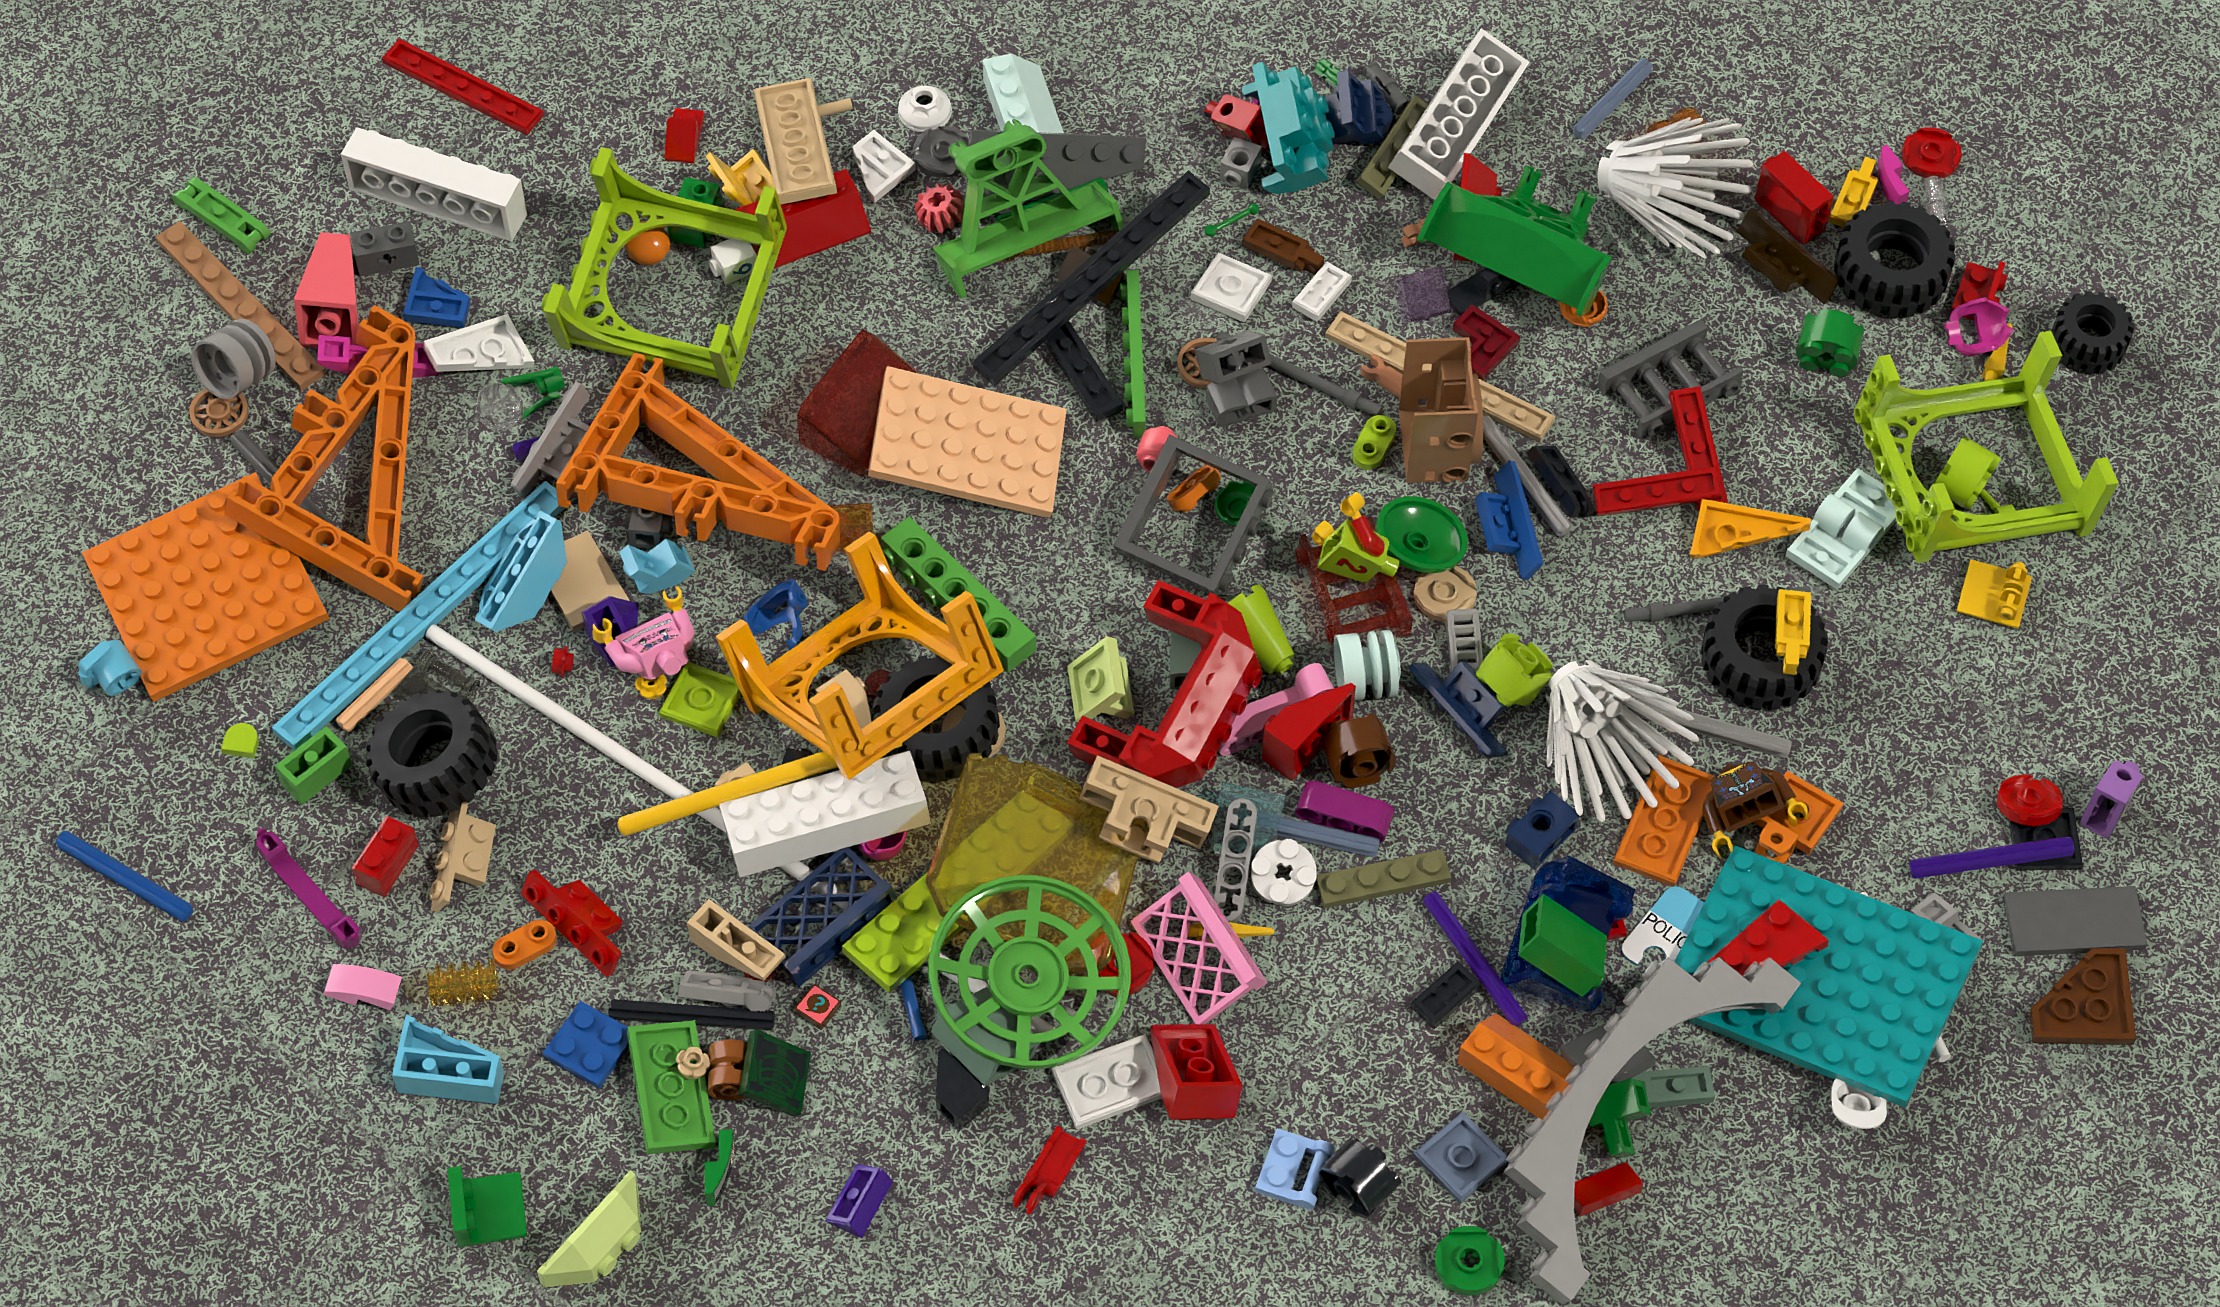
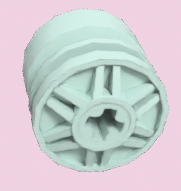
M1391 630L1381 631L1380 645L1378 644L1376 633L1374 631L1369 632L1366 647H1362L1357 633L1336 635L1334 637V662L1338 687L1348 683L1354 684L1356 686L1355 701L1365 698L1366 685L1371 686L1375 699L1382 697L1383 684L1388 698L1398 695L1401 675L1400 658Z

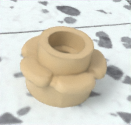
M689 1047L686 1051L682 1050L676 1058L680 1074L687 1079L700 1078L706 1073V1068L710 1065L708 1055L703 1054L702 1050L698 1047ZM690 1060H695L696 1064H691Z

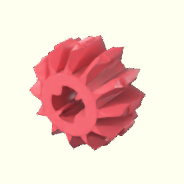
M938 182L936 188L931 189L927 186L926 193L918 194V202L914 204V210L919 224L922 227H926L930 234L936 230L943 234L947 228L954 231V224L962 223L965 207L964 198L961 192L955 190L951 184L943 187Z

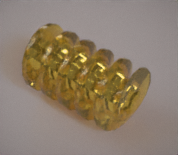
M489 958L486 968H483L480 960L476 959L471 970L466 961H462L460 971H456L453 963L449 962L446 972L443 973L439 964H435L433 974L427 973L429 998L432 1007L438 1005L440 996L445 1005L451 1004L453 995L459 1004H463L467 993L472 1002L478 1001L480 992L486 1001L491 1000L493 990H495L499 998L498 972L493 958Z

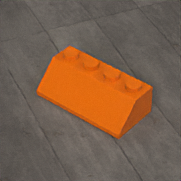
M1497 1013L1481 1021L1461 1045L1457 1062L1540 1119H1543L1548 1113L1549 1109L1545 1106L1557 1091L1562 1093L1568 1086L1565 1079L1573 1069L1563 1057L1515 1025H1512Z

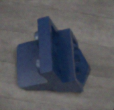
M1348 69L1337 72L1338 84L1335 85L1336 93L1324 96L1329 107L1326 117L1330 121L1335 137L1331 139L1332 144L1382 143L1396 122L1393 112L1383 99L1382 90L1371 78L1359 81Z

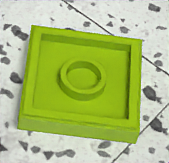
M688 662L683 666L659 715L661 718L719 738L741 695V691L735 678Z

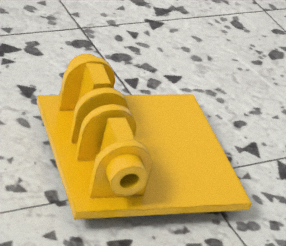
M1970 559L1956 612L2019 629L2032 576L2027 575L2026 565L2017 561L2008 569Z

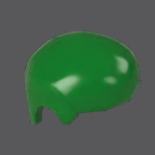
M1229 481L1225 488L1218 492L1214 502L1217 516L1228 526L1236 527L1256 487L1244 481Z

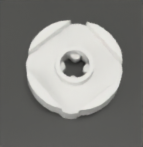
M1292 839L1277 840L1266 844L1257 852L1251 865V883L1255 892L1264 901L1276 905L1292 906L1302 902L1309 896L1316 881L1317 873L1314 858L1305 847ZM1282 865L1284 868L1289 867L1292 870L1289 873L1290 880L1286 881L1283 877L1279 879L1275 877V874L1278 872V866Z

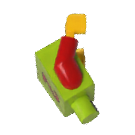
M1358 492L1348 496L1342 501L1340 506L1341 512L1346 516L1352 517L1353 520L1347 518L1335 531L1327 521H1322L1315 528L1312 540L1317 545H1323L1317 568L1360 582H1368L1378 572L1393 577L1397 572L1399 560L1387 555L1389 547L1388 538L1372 531L1366 516H1361L1359 510L1365 505V501Z

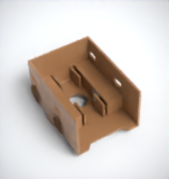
M1469 337L1406 340L1399 400L1406 483L1442 481L1449 483L1451 480L1463 482L1469 477L1470 465L1480 464L1483 450L1482 396L1478 375L1472 374ZM1423 364H1432L1431 370H1422ZM1427 399V404L1418 405V400Z

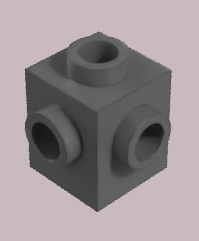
M634 506L632 510H627L625 528L628 529L630 546L646 549L656 547L663 541L664 533H670L672 516Z

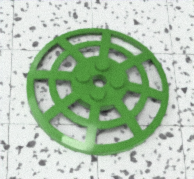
M1015 875L998 878L976 887L965 894L949 909L940 922L932 941L928 960V981L932 999L940 1017L950 1031L966 1047L980 1056L1001 1065L1020 1069H1044L1061 1066L1081 1058L1095 1049L1111 1033L1119 1021L1128 999L1131 969L1127 946L1118 926L1108 912L1091 896L1077 887L1057 879L1038 875ZM1028 890L1026 910L1004 912L987 920L976 904L984 898L1000 892ZM1042 891L1070 900L1084 909L1091 917L1076 930L1063 919L1040 911ZM965 912L977 929L966 941L960 954L959 962L939 957L947 933L956 920ZM1025 921L1024 936L1013 938L1007 942H1004L995 930L997 927L1007 923ZM1039 923L1057 929L1068 938L1055 947L1048 941L1038 938ZM1100 927L1108 936L1114 949L1119 977H1098L1095 956L1086 939ZM982 938L995 951L990 960L989 967L969 964L973 950ZM1076 948L1080 951L1085 962L1087 977L1069 976L1065 957ZM1025 969L1032 970L1036 974L1037 980L1031 984L1024 983L1019 978V972ZM938 971L957 975L960 995L970 1013L956 1022L949 1015L942 1000L938 983ZM968 978L987 981L992 997L980 1006H977L970 993ZM1066 989L1087 990L1082 1005L1073 1017L1059 1004L1064 997ZM1097 991H1118L1110 1017L1102 1029L1093 1037L1080 1023L1091 1010ZM1002 1007L1009 1013L1017 1015V1031L1013 1032L1002 1028L987 1017ZM1049 1013L1061 1025L1048 1032L1030 1034L1031 1017ZM979 1023L994 1035L1016 1042L1015 1059L986 1050L972 1041L965 1032ZM1067 1033L1083 1045L1075 1051L1058 1058L1029 1061L1030 1044L1049 1042L1063 1037Z

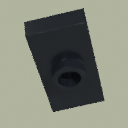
M1457 961L1411 1002L1410 1008L1435 1029L1481 989L1482 983Z

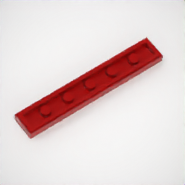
M400 38L382 57L384 64L525 135H528L544 116L542 109Z

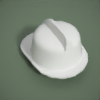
M1839 1079L1834 1080L1831 1090L1832 1110L1841 1123L1856 1131L1857 1128H1875L1885 1122L1887 1115L1886 1099L1849 1086L1846 1082Z

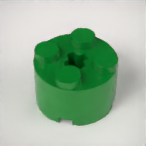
M1823 309L1820 310L1819 315L1811 316L1812 312L1806 314L1796 349L1797 357L1800 359L1799 366L1809 371H1814L1817 367L1828 369L1833 376L1846 377L1848 371L1857 365L1864 335V326L1861 323L1860 326L1853 323V316L1837 310Z

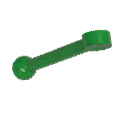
M1251 203L1248 209L1215 226L1207 225L1205 227V234L1212 237L1216 235L1218 230L1249 214H1257L1259 212L1258 204Z

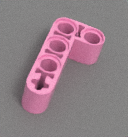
M1313 663L1305 666L1297 673L1295 686L1247 704L1244 712L1240 716L1237 715L1232 723V732L1228 741L1220 745L1218 749L1220 754L1227 756L1259 744L1258 740L1263 739L1264 736L1263 725L1271 715L1275 714L1277 716L1286 706L1334 689L1322 665Z

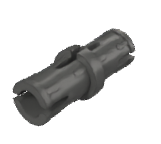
M1376 61L1369 63L1363 69L1362 74L1367 79L1371 78L1382 90L1384 100L1393 109L1396 115L1401 114L1409 100L1397 88L1398 83L1395 79L1389 78Z

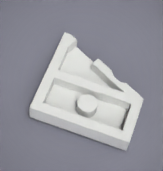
M875 130L852 146L854 158L871 201L874 203L916 170L915 162Z

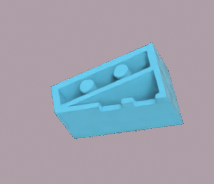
M406 1014L392 1073L398 1093L498 1104L504 1078L500 1056L465 1040L459 1041L452 1038L436 1027L432 1029L416 1022L415 1018Z

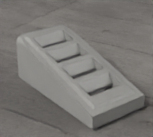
M1478 609L1448 610L1445 617V628L1451 672L1458 665V660L1475 659V663L1468 664L1477 672L1483 661ZM1472 634V637L1456 638L1455 636ZM1474 647V650L1457 651V648Z

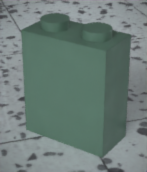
M988 987L975 993L970 992L977 1006H980L992 997ZM963 999L953 1004H945L954 1022L970 1013ZM1002 1007L987 1017L1002 1028L1013 1032L1017 1031V1016L1009 1013ZM939 1012L936 1013L935 1017L937 1020L931 1033L984 1086L1019 1069L986 1059L966 1047L950 1031L940 1017ZM979 1023L965 1032L972 1041L986 1050L1015 1059L1016 1042L994 1035ZM1040 1043L1030 1044L1029 1061L1032 1060Z

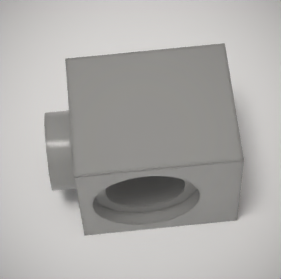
M1234 137L1220 162V180L1231 187L1239 186L1247 189L1261 164L1262 146Z

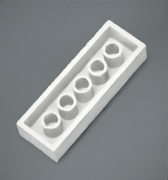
M1481 28L1451 70L1388 168L1436 200L1447 182L1452 183L1462 167L1464 153L1472 152L1529 64V61Z
M356 127L341 153L350 190L509 241H513L527 216L521 179L511 174H502L490 170L483 165H474L462 161L455 156L449 157L436 153L426 147L420 148L408 144L404 140L392 139L380 135L376 131H367Z
M910 751L881 758L850 780L842 776L840 770L719 804L739 877L931 824L926 797Z

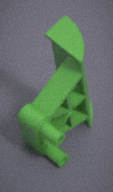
M1012 119V123L1007 121L1004 125V132L968 147L964 142L957 141L960 147L953 143L949 148V155L955 160L956 167L968 179L961 235L958 238L933 247V251L952 288L961 299L967 297L961 276L1106 217L1117 232L1124 228L1117 200L1096 181L1069 192L1039 159L1046 150L1044 138L1033 128L1022 125L1016 119ZM1005 149L1004 154L1000 158H996L997 154ZM1038 167L1043 174L1032 178ZM1016 168L1008 189L990 180V178ZM984 187L995 194L983 198ZM1056 188L1063 194L1023 210L1021 202ZM1010 207L1012 216L978 229L980 219Z

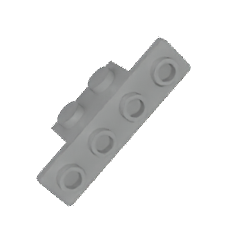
M576 381L572 388L565 392L558 410L548 419L546 429L539 440L532 444L529 455L523 465L515 471L511 486L520 496L525 498L541 473L558 480L589 429V425L576 419L590 397V394L581 383Z

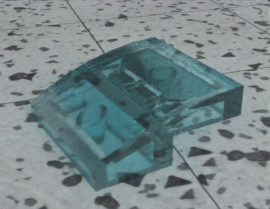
M1222 781L1216 803L1219 807L1210 828L1206 849L1221 852L1229 805L1237 799L1245 798L1253 802L1257 809V824L1251 857L1253 860L1263 846L1276 841L1286 796ZM1241 808L1240 812L1234 813V815L1238 816L1237 830L1244 831V819L1247 816L1251 817V815L1247 814L1246 808ZM1235 838L1229 842L1228 848L1232 853L1241 854L1246 850L1247 843L1241 838Z

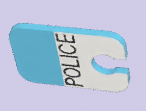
M1674 886L1667 889L1622 945L1624 957L1637 966L1643 959L1644 951L1654 947L1661 949L1666 958L1669 957L1675 961L1704 902L1681 887Z

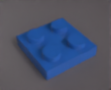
M580 1001L543 1051V1058L600 1089L629 1049L628 1027Z

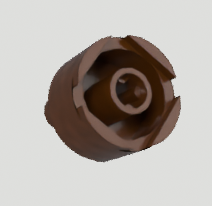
M1368 714L1362 718L1348 721L1337 720L1329 725V733L1323 741V750L1335 782L1338 784L1339 781L1343 782L1346 788L1354 789L1376 784L1381 781L1379 775L1386 770L1388 774L1393 771L1396 765V757L1385 727L1379 721L1378 716Z

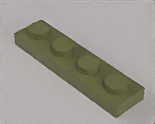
M1416 95L1410 99L1356 180V183L1378 200L1385 195L1398 175L1389 169L1388 166L1428 107V104Z
M1441 849L1316 875V885L1323 909L1451 883L1452 877L1444 851Z

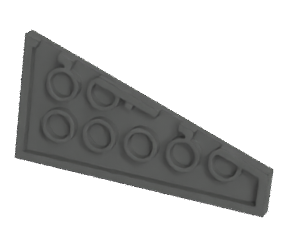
M969 129L968 146L1001 134L1004 131ZM1037 132L1046 142L1045 153L1039 159L1067 190L1100 177L1105 180L1144 168L1145 137ZM1005 149L1001 150L996 158H1000L1004 154ZM1038 167L1032 178L1043 174ZM1016 168L990 178V180L1008 189ZM966 178V192H967L968 179ZM984 187L983 198L995 194ZM1056 188L1021 203L1024 204L1060 193V191Z

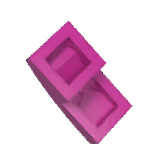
M1886 144L1882 146L1878 160L1879 181L1887 201L1901 204V202H1907L1910 191L1900 179L1903 164Z

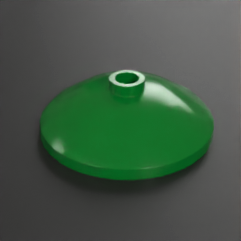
M1417 496L1396 498L1382 508L1376 521V533L1389 540L1387 554L1398 559L1399 564L1417 572L1441 573L1448 571L1462 561L1468 548L1467 533L1459 518L1447 507L1431 499Z

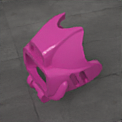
M1986 297L1957 306L1952 311L1949 322L1944 323V329H1947L1949 339L1947 340L1948 346L1954 345L1957 351L1967 356H1975L1980 353L1997 350L2006 342L2014 330L2005 322L2009 309L1988 300ZM1972 315L1974 317L1979 343L1972 345L1963 343L1959 327V319L1962 316Z

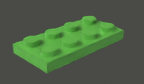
M695 1020L629 1026L627 1036L646 1154L714 1148L716 1140L705 1076L703 1075L693 1080L687 1079L680 1074L678 1063L676 1062L680 1051H686L689 1047L700 1048ZM690 1060V1063L696 1064V1061Z

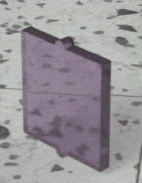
M1442 266L1424 271L1418 269L1415 273L1394 278L1402 323H1411L1423 319L1429 321L1431 317L1451 313Z

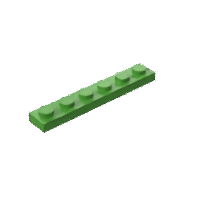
M1126 270V282H1121V301H1127V307H1122V326H1128V332H1123V351H1129V357L1124 358V376H1130L1131 383H1125V401H1131L1132 408L1126 409V427H1133V438H1142L1146 431L1139 270Z

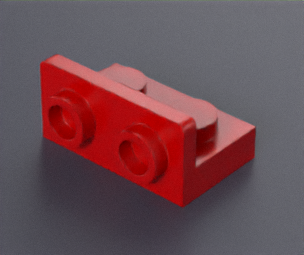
M2000 261L1997 270L1967 262L1951 313L1959 305L1984 297L1999 304L2000 298L1996 297L1995 294L1996 291L2003 292L2008 277L2007 274L2003 273L2006 262ZM1972 315L1962 316L1964 318L1974 320V317Z

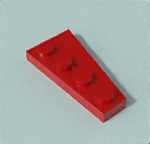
M1779 899L1707 963L1719 957L1743 976L1753 962L1756 961L1759 964L1769 957L1781 967L1789 963L1794 965L1803 960L1804 956L1814 950L1820 951L1828 947L1829 940Z

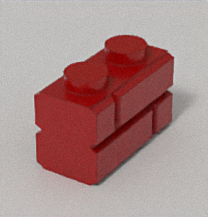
M386 816L379 826V831L375 832L351 868L356 884L385 898L419 846L415 829Z

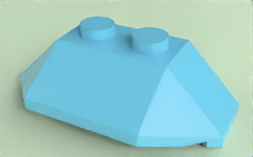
M539 511L535 518L515 535L483 590L479 612L475 618L477 622L497 632L535 618L567 564L561 521Z

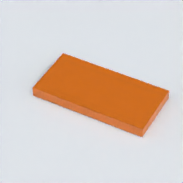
M1658 755L1657 759L1679 781V787L1677 789L1671 788L1652 768L1646 785L1656 798L1658 804L1652 808L1647 804L1643 796H1640L1613 864L1674 887L1703 820V804L1707 794L1712 791L1710 780L1715 776Z

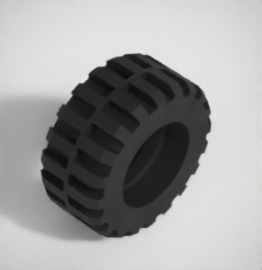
M1885 201L1880 206L1875 203L1867 206L1866 211L1862 209L1856 212L1843 228L1834 261V272L1840 279L1838 286L1840 288L1844 287L1843 294L1849 300L1855 299V305L1863 310L1865 307L1870 309V314L1879 316V313L1887 314V318L1895 319L1903 314L1904 318L1914 316L1916 311L1921 314L1929 310L1931 305H1936L1941 299L1942 294L1946 291L1956 256L1954 254V240L1950 238L1951 233L1945 225H1940L1941 220L1934 214L1930 216L1926 213L1927 210L1920 206L1914 208L1908 202L1894 204V201ZM1879 249L1900 250L1910 255L1919 266L1910 270L1890 269L1879 264L1870 253Z
M1758 585L1756 589H1752L1751 586L1742 587L1739 589L1738 594L1734 591L1724 596L1723 602H1718L1715 605L1712 614L1708 618L1701 645L1703 670L1708 671L1707 678L1713 686L1717 683L1719 684L1718 692L1726 698L1730 694L1734 697L1733 702L1740 706H1743V703L1746 702L1752 704L1751 709L1761 710L1762 705H1769V710L1780 709L1781 703L1785 702L1786 706L1789 707L1797 703L1799 696L1805 698L1820 677L1828 650L1826 648L1828 633L1824 630L1825 623L1820 615L1815 616L1816 609L1812 604L1809 649L1806 659L1799 658L1796 675L1783 674V660L1779 662L1756 660L1744 653L1736 642V638L1753 631L1768 632L1776 635L1777 594L1779 589L1786 590V588L1777 586L1776 589L1768 588V585Z
M927 655L918 657L916 662L911 663L909 660L901 664V670L898 672L893 670L886 677L887 684L883 682L877 691L878 697L874 700L873 704L874 720L950 668L952 664L936 655V658H928ZM990 681L957 704V706H962L966 713L956 726L945 732L935 734L918 731L902 743L903 746L887 753V757L910 751L919 780L922 781L936 778V782L946 781V777L953 775L957 779L965 776L964 771L967 769L974 771L981 765L980 759L985 760L992 753L991 745H995L999 737L998 728L1000 727V720L994 689L991 688Z
M428 690V694H423V692L412 694L411 699L406 701L402 699L397 702V707L392 711L388 709L382 715L383 720L381 723H376L372 730L373 738L368 740L366 747L368 752L365 759L371 778L394 807H397L399 811L405 814H413L415 817H427L428 814L432 817L442 816L445 811L454 812L460 809L459 805L462 802H471L475 798L474 794L478 790L482 791L488 783L486 779L488 776H492L496 766L493 762L497 761L498 757L497 740L490 726L468 698L458 695L457 692L444 690L442 693L441 690ZM450 740L447 748L436 759L425 765L413 767L418 757L427 748L438 742Z

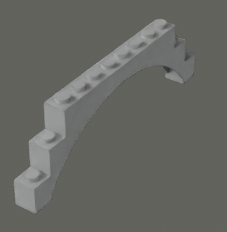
M1669 957L1660 963L1653 961L1642 975L1645 981L1639 989L1634 987L1623 1000L1626 1007L1620 1015L1615 1013L1605 1024L1604 1029L1607 1033L1602 1040L1595 1039L1585 1051L1584 1055L1588 1058L1582 1067L1576 1065L1565 1079L1568 1086L1562 1093L1557 1091L1545 1106L1549 1109L1548 1113L1543 1119L1538 1117L1526 1131V1134L1530 1136L1523 1146L1518 1144L1508 1155L1506 1160L1510 1164L1504 1173L1533 1196L1520 1209L1519 1214L1522 1215V1218L1516 1226L1548 1251H1542L1532 1264L1535 1270L1529 1279L1560 1304L1572 1301L1591 1274L1583 1266L1577 1241L1574 1215L1575 1177L1578 1156L1586 1128L1597 1103L1609 1083L1627 1061L1650 1040L1684 1021L1710 1013L1737 1009H1764L1771 1015L1783 1009L1801 982L1770 957L1759 964L1756 961L1753 962L1743 976L1719 957L1710 963L1704 961L1694 972L1693 976Z

